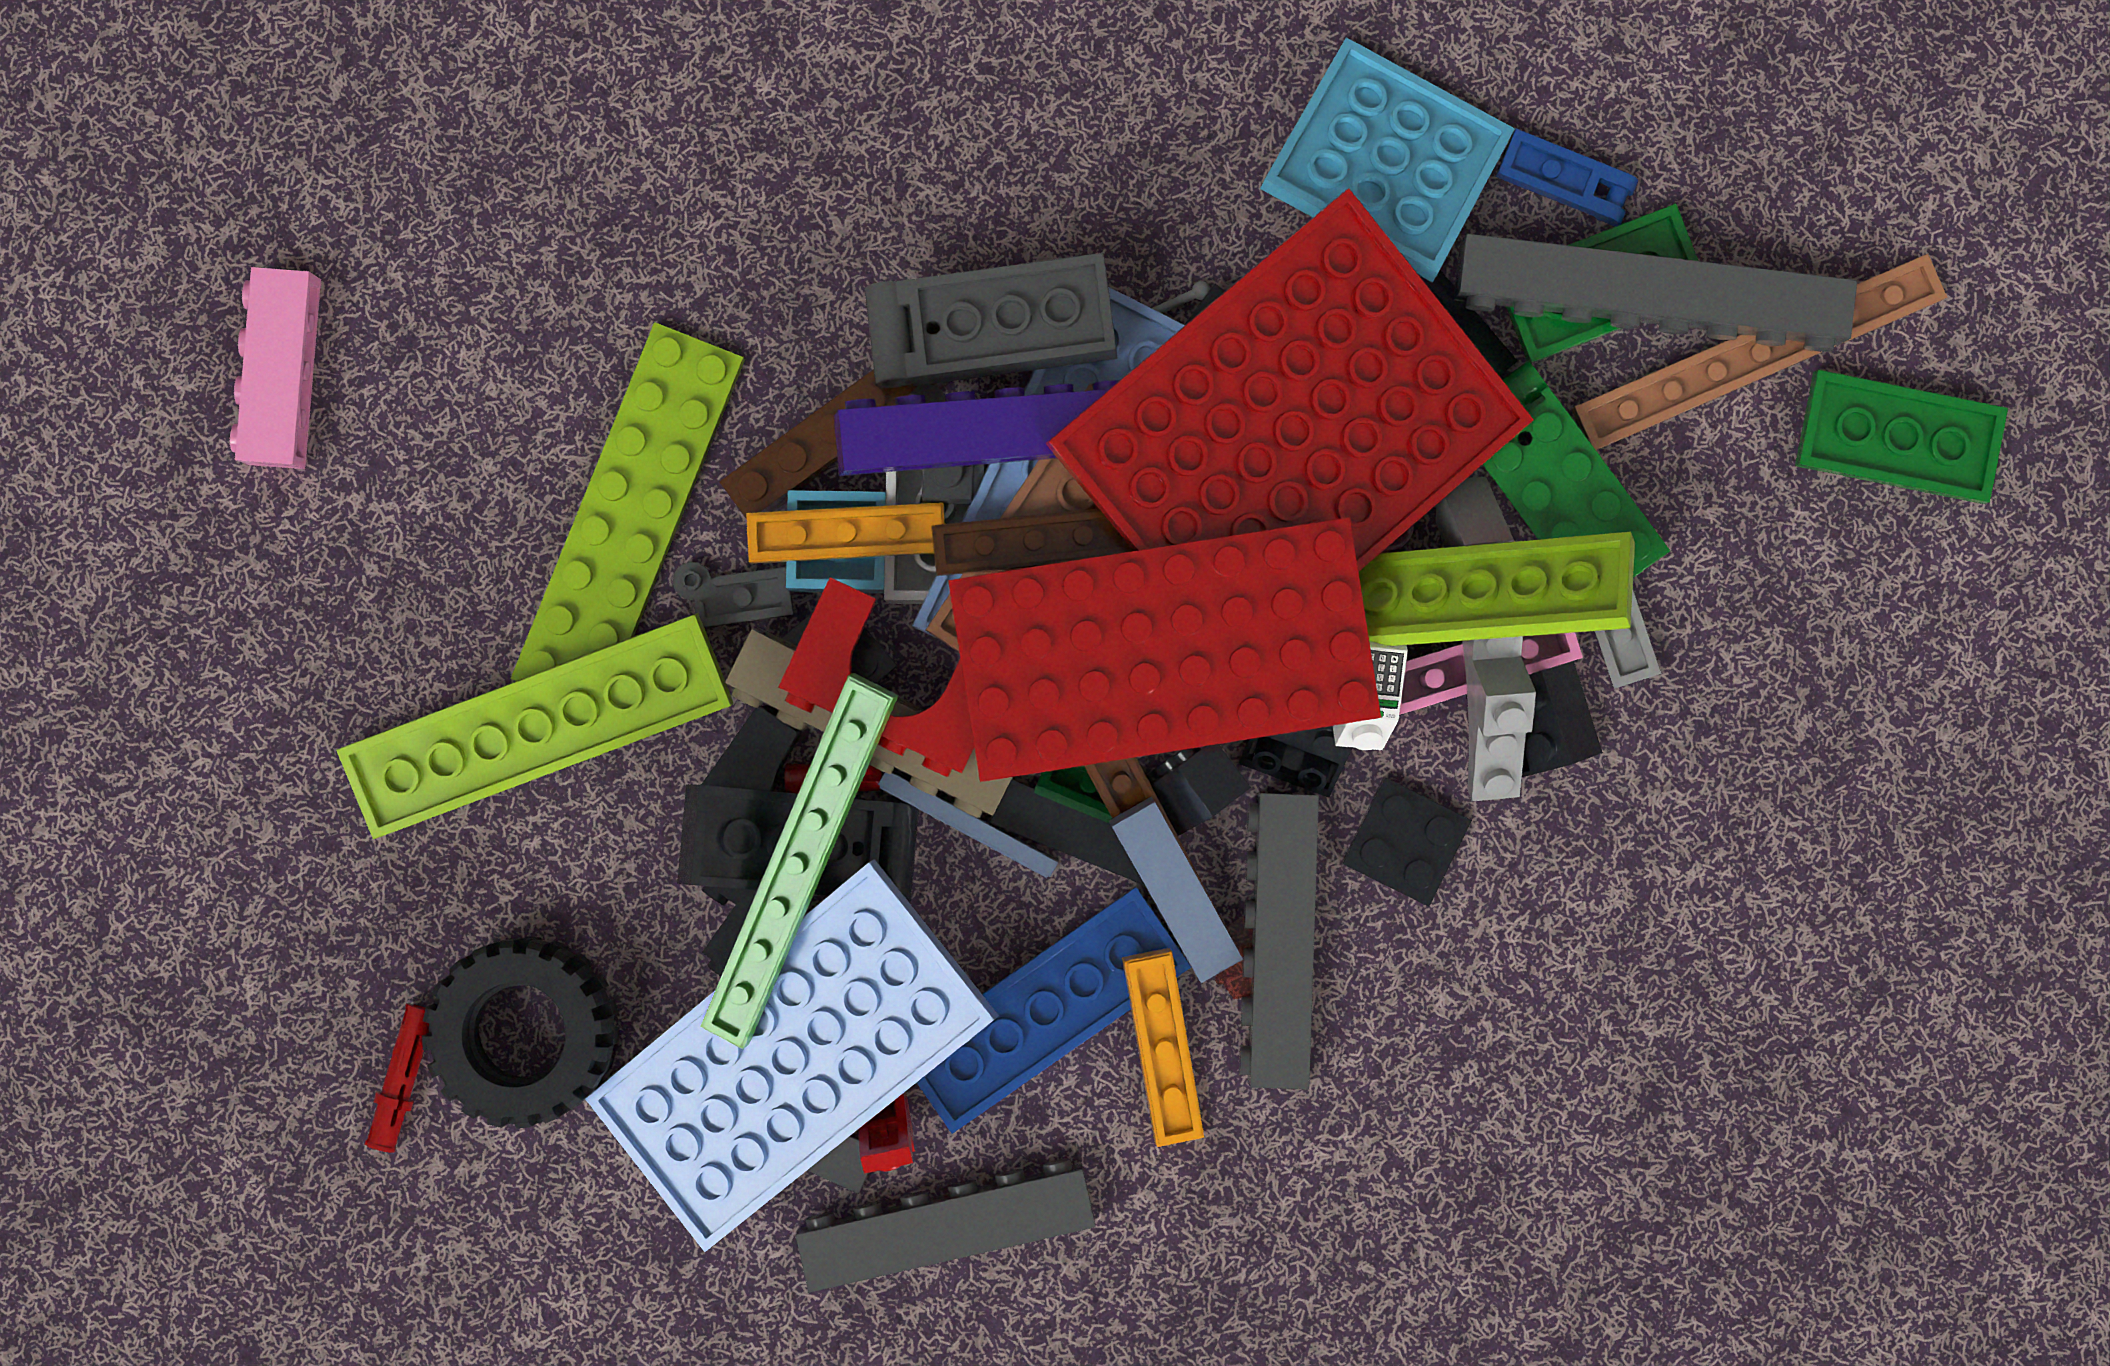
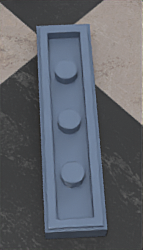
M894 770L891 774L884 773L878 784L882 790L1045 878L1051 877L1059 859L981 817L976 818L953 806V802L938 794L932 796L909 784V778Z
M1150 797L1109 820L1200 983L1243 960L1153 798Z

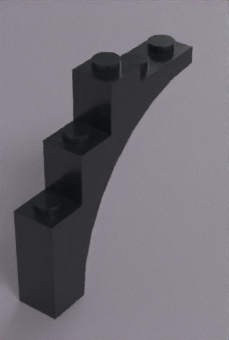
M759 705L758 708H754L701 785L775 791L782 767L801 732L777 719V715L764 706ZM703 886L701 889L709 897L724 906L729 900L736 904L702 951L704 955L711 959L707 966L719 976H722L758 890Z

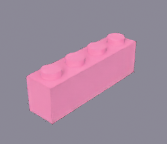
M251 267L250 280H246L243 285L242 302L244 308L247 309L246 328L240 330L238 337V351L240 356L243 357L242 376L236 378L234 385V399L236 404L239 405L238 424H233L231 428L230 447L232 452L235 453V460L247 465L305 469L321 279L309 271Z
M1575 632L1523 636L1521 657L1528 674L1583 658ZM1463 643L1406 661L1399 715L1467 694Z

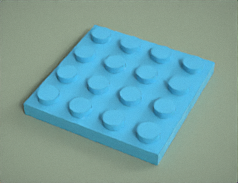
M1346 37L1260 189L1314 217L1343 191L1349 188L1416 273L1433 282L1515 128Z

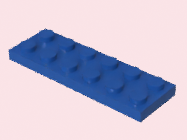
M1136 886L982 993L999 1016L916 1082L951 1134L1131 1010L1122 957L1170 948L1173 954L1176 977L1191 968Z

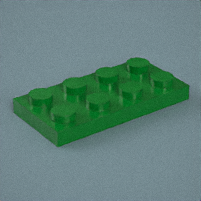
M1677 204L1567 245L1699 261ZM1506 306L1526 360H1529L1531 363L1623 329L1611 326V319L1592 317L1589 323H1575L1562 320V313L1543 311L1542 317H1525L1514 314V307Z
M1817 370L1813 372L1795 466L1979 504L1990 503L2008 408Z

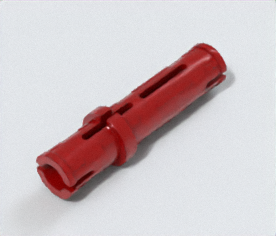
M406 1003L404 1016L392 1051L382 1090L376 1091L373 1102L377 1104L368 1137L364 1143L369 1148L389 1153H395L396 1144L405 1113L412 1110L414 1103L410 1096L420 1062L423 1058L422 1035L429 1033V1023L423 1021L426 1007Z

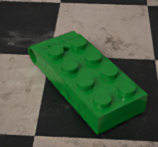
M1529 360L1503 378V382L1534 420L1483 465L1537 539L1631 532L1635 542L1633 578L1671 552ZM1523 433H1531V443L1525 446L1521 445L1519 441L1520 436Z

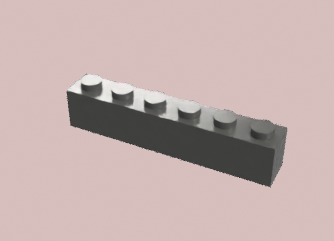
M1257 793V803H1248L1247 832H1256L1255 851L1246 852L1245 865L1246 880H1254V900H1245L1244 929H1253L1252 948H1243L1242 977L1251 978L1250 997L1241 998V1026H1249V1046L1240 1045L1239 1075H1248L1247 1082L1250 1088L1309 1090L1319 795Z
M1071 1158L1058 1159L1043 1164L1044 1172L1025 1176L1023 1169H1015L995 1175L996 1183L977 1187L976 1180H967L949 1185V1194L930 1198L929 1191H918L900 1197L901 1205L882 1208L881 1201H876L854 1207L853 1216L835 1219L834 1212H827L805 1219L806 1226L800 1227L796 1233L808 1293L1096 1227L1083 1164L1072 1165Z

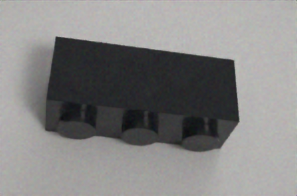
M1219 744L1180 750L1146 775L1177 836L1214 817L1251 788Z

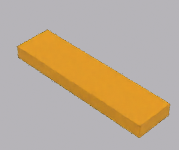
M944 503L746 513L749 563L934 554L931 526L945 524Z
M1170 948L1122 957L1154 1142L1157 1147L1204 1138L1172 951Z

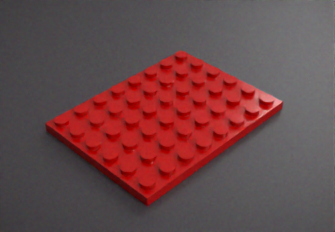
M1348 188L1045 444L1134 551L1350 517L1359 572L1534 419Z

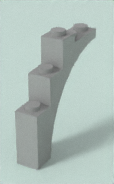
M1486 476L1466 478L1436 506V524L1444 548L1514 542ZM1523 636L1462 641L1469 719L1468 793L1471 801L1520 797L1525 737L1527 732H1532L1536 698L1535 688L1521 657Z

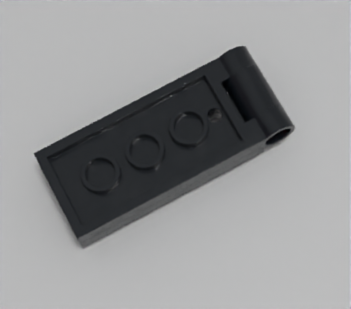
M686 784L677 884L758 890L798 794ZM854 799L814 895L829 896L867 863L875 859L907 901L911 902L919 809L904 803Z

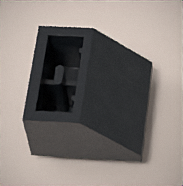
M1574 661L1529 674L1536 691L1532 732H1527L1525 737L1522 777L1569 766L1603 753Z
M1333 726L1248 739L1239 764L1329 798L1353 747L1335 746Z

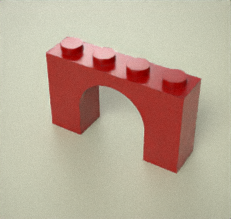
M831 577L829 578L778 688L788 692L784 701L809 713L813 712L815 705L833 713L847 677L852 674L851 662L853 651L876 604V598ZM960 659L941 697L931 707L920 713L908 716L890 715L878 742L879 746L901 756L904 755L907 748L925 756L921 765L945 777H949L952 769L963 773L974 749Z

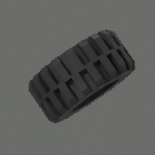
M541 937L510 938L472 951V954L459 959L449 968L450 974L446 978L439 980L432 991L436 998L432 1005L426 1006L423 1018L424 1022L429 1023V1033L422 1035L423 1050H431L433 1062L427 1064L431 1077L440 1076L445 1084L441 1093L449 1102L454 1099L459 1100L464 1105L461 1112L473 1119L478 1116L488 1118L487 1125L502 1128L507 1124H515L516 1129L529 1128L537 1123L544 1122L546 1124L561 1117L581 1104L584 1099L603 1082L601 1078L611 1068L615 1055L612 1054L613 1046L619 1042L620 1027L614 1025V1015L618 1013L615 999L609 1000L605 987L609 986L602 973L596 975L589 967L592 962L583 954L575 955L568 951V945L558 941H542ZM523 985L539 989L552 999L563 1017L566 1036L563 1052L552 1067L535 1076L515 1077L502 1071L488 1058L481 1044L479 1022L483 1007L493 995L511 986Z

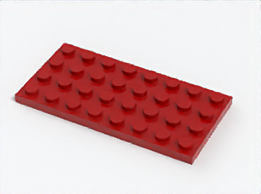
M1350 517L948 580L980 782L1381 718Z

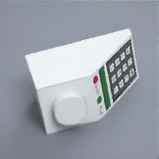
M1369 641L1381 718L1334 725L1335 746L1354 747L1360 750H1383L1399 720L1408 653L1407 645L1387 646Z

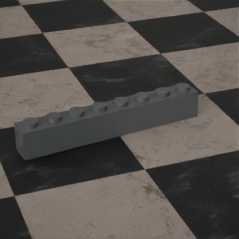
M1466 234L1459 247L1453 300L1465 301V308L1475 311H1494L1495 305L1514 307V314L1525 317H1542L1543 311L1562 313V320L1568 322L1589 323L1592 317L1611 319L1610 325L1618 328H1640L1641 322L1658 324L1659 331L1667 334H1688L1689 328L1708 330L1707 337L1717 340L1737 339V334L1756 336L1755 342L1761 345L1783 346L1786 340L1804 342V349L1830 352L1834 351V346H1838L1851 339L1857 280Z

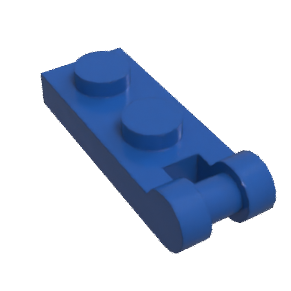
M1515 129L1495 176L1594 216L1597 220L1612 226L1622 224L1626 214L1625 209H1623L1627 196L1634 194L1638 184V179L1631 174L1519 129ZM1598 183L1609 188L1605 200L1593 196Z

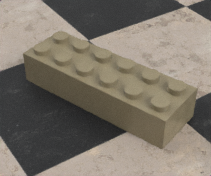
M760 627L751 629L725 681L726 684L735 688L732 696L755 708H758L759 705L762 706L763 702L779 709L776 718L799 730H803L809 724L823 731L824 734L832 713L815 705L812 713L784 701L788 692L778 688L797 646ZM898 697L890 715L908 716L920 713L925 709ZM877 745L869 765L888 774H891L895 767L912 775L909 784L932 796H936L939 789L954 796L953 806L976 818H980L983 811L992 816L994 815L1012 777L980 782L975 748L963 773L952 769L949 777H945L922 766L921 764L925 756L908 748L904 755L901 756Z

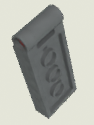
M1104 253L901 281H885L873 283L865 287L874 376L877 387L896 388L910 384L920 386L1118 359ZM933 328H940L937 334H929Z

